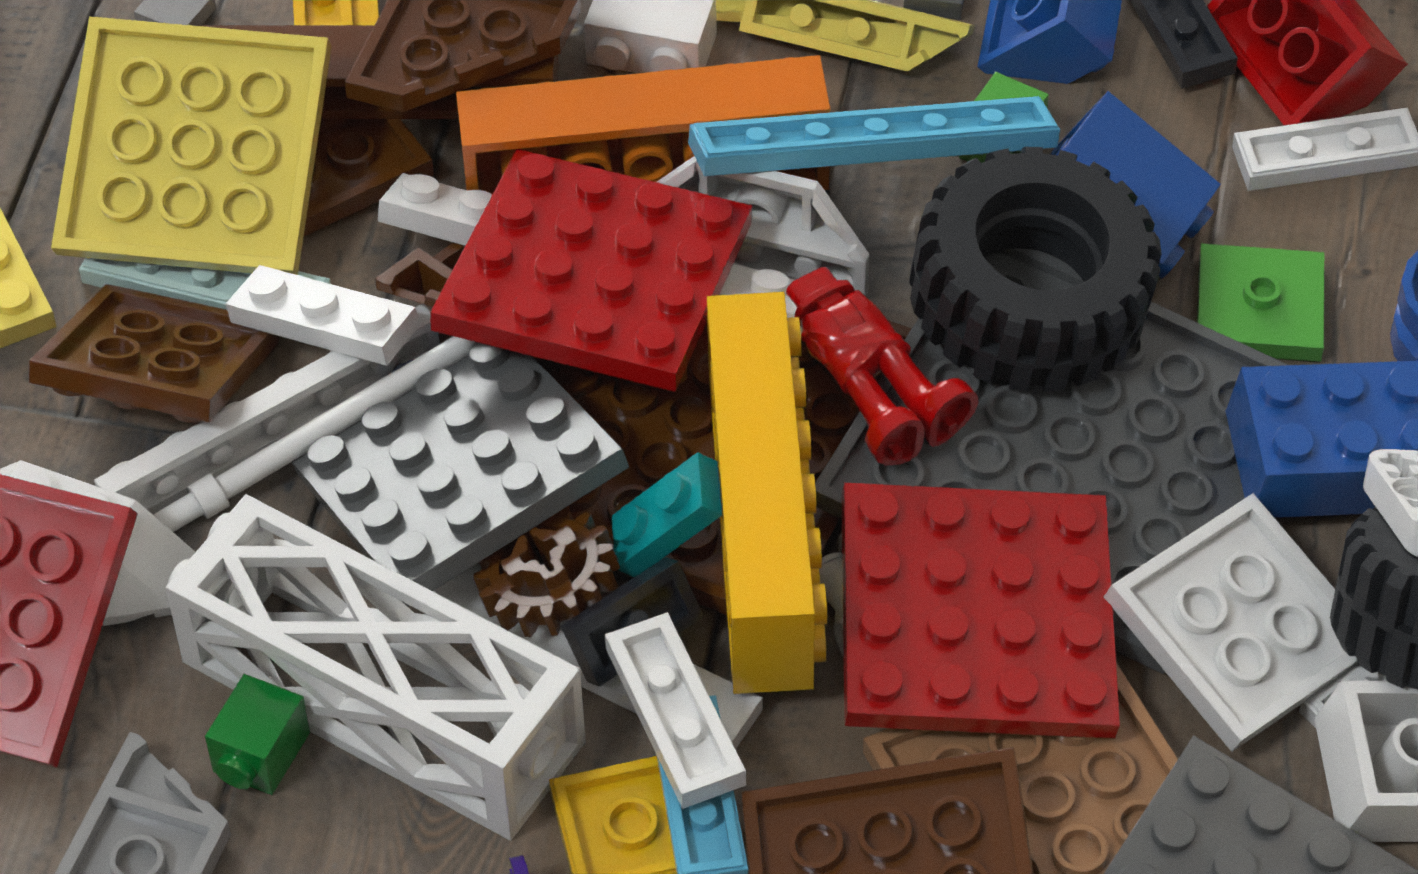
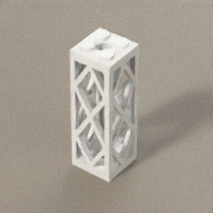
M247 494L244 495L230 513H223L216 519L209 531L207 540L190 559H184L174 568L165 587L183 663L233 690L242 675L247 674L304 696L310 732L510 841L550 790L549 779L560 777L586 743L580 668ZM273 534L281 537L284 540L274 539ZM306 567H327L345 602ZM271 593H274L308 612H267L263 603ZM362 595L367 600H369L376 608H368ZM404 603L418 609L419 611L425 614L414 613ZM302 643H343L359 674ZM363 643H368L391 687H386ZM449 643H471L491 680ZM235 647L246 648L253 663ZM271 659L302 687H284ZM396 659L449 687H411ZM509 674H511L521 684H515ZM333 718H338V719H340L344 724H342V723L336 721V720L333 719ZM448 721L487 722L494 735V739L489 744ZM379 725L388 726L393 738ZM411 733L446 764H427Z

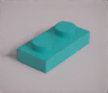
M697 452L612 515V534L614 550L620 563L619 571L636 577L722 516L718 461Z

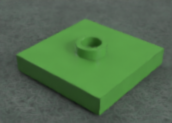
M1201 243L1198 271L1197 323L1276 359L1321 362L1324 350V252Z

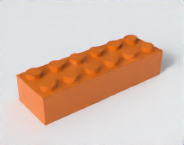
M820 55L456 92L466 190H482L492 195L516 149L657 182L694 157L688 144L690 124L830 113V104ZM829 166L777 170L778 172L818 181L824 190H829Z

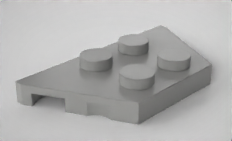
M129 732L55 874H212L231 836L229 824L208 801L201 800L192 793L190 784L174 768L168 770L151 754L147 742L139 734Z

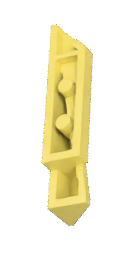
M716 0V21L740 22L739 31L907 72L914 70L963 38L972 35L975 26L874 0Z

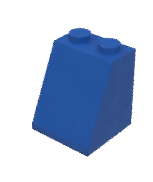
M1109 91L1101 97L1058 143V147L1054 148L1050 153L1051 155L1058 156L1059 151L1063 150L1077 154L1076 161L1088 166L1094 161L1110 171L1109 179L1117 184L1122 180L1137 195L1135 206L1143 204L1155 223L1153 232L1160 239L1162 255L1158 266L1160 268L1159 278L1161 279L1170 272L1183 256L1185 250L1178 243L1184 234L1190 239L1193 238L1214 213V210L1207 203L1221 184Z

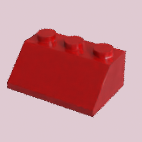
M1212 0L1207 5L1238 57L1237 67L1284 126L1339 118L1365 108L1408 65L1356 0Z

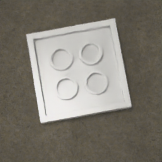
M1254 493L1112 584L1104 595V598L1113 607L1114 611L1231 752L1300 706L1309 697L1345 671L1359 665L1356 656H1349L1343 650L1331 626L1330 613L1335 593L1334 587Z

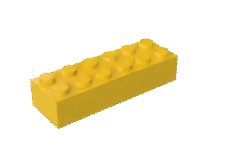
M785 292L707 296L709 387L715 460L718 461L722 504L720 530L733 694L814 689V663L826 662L824 624H827V602L825 584H820L819 568H822L820 530L815 528L814 514L816 513L814 473L810 474L808 461L811 460L809 420H805L804 409L801 408L806 407L804 368H800L799 357H791L801 356L799 317L787 318Z

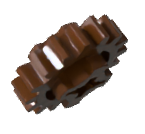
M569 506L556 513L555 517L546 519L480 561L479 564L482 570L473 573V578L488 616H497L502 628L508 631L519 623L524 636L531 638L539 625H546L551 636H556L561 628L560 622L572 619L587 607L602 599L600 592L616 590L618 585L613 572L620 569V563L607 528L604 525L596 527L592 515L587 511L574 520Z

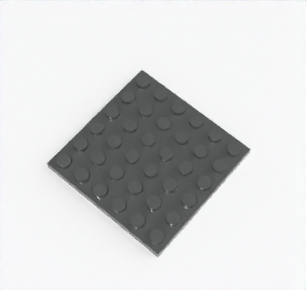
M1021 248L1006 249L984 257L1001 275L1029 288L1061 290L1084 283L1081 277L1068 264L1041 251ZM1151 302L1142 334L1135 347L1127 351L1125 360L1116 368L1107 372L1101 369L1099 379L1081 386H1076L1074 381L1067 382L1066 389L1061 391L1043 392L1042 386H1029L1028 391L1023 392L1008 389L1009 383L993 379L992 383L989 384L973 376L974 369L966 364L961 368L957 367L943 355L944 345L942 343L935 346L930 342L921 329L923 319L918 318L905 339L911 347L910 358L934 386L939 382L952 378H960L965 381L978 395L979 403L975 413L954 436L940 446L932 447L924 438L922 449L911 461L900 465L886 466L878 463L871 455L865 441L869 427L863 415L859 412L815 482L816 507L842 519L841 496L844 482L1106 495L1112 585L1245 499L1225 411L1241 367L1286 366L1288 364ZM883 374L878 384L897 407L907 408ZM1113 609L1115 651L1164 674L1165 671Z

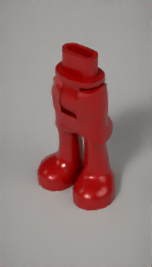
M821 267L794 280L787 287L786 294L797 307L795 317H799L802 328L801 340L805 342L812 357L829 370L841 390L845 394L850 395L869 427L865 437L866 444L871 455L878 463L890 466L911 461L922 449L924 438L932 447L940 446L954 436L975 413L979 401L978 395L960 378L948 379L934 386L910 358V345L896 332L879 308L860 290H855L848 280H837L827 267ZM880 370L907 408L897 407L878 384L874 376Z

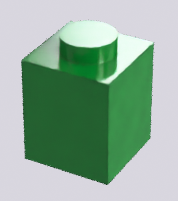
M243 674L205 735L213 772L225 783L235 788L248 789L252 787L273 795L310 734L304 696Z

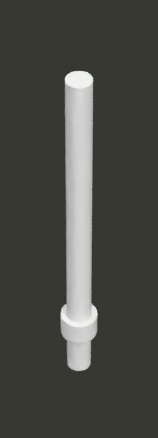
M454 336L219 476L214 478L209 473L188 486L190 493L153 515L172 532L202 515L206 519L211 518L230 506L228 502L230 498L306 454L309 447L316 440L324 436H336L361 421L363 414L371 406L381 402H392L416 388L418 379L426 372L434 369H447L469 356L471 347L476 342Z

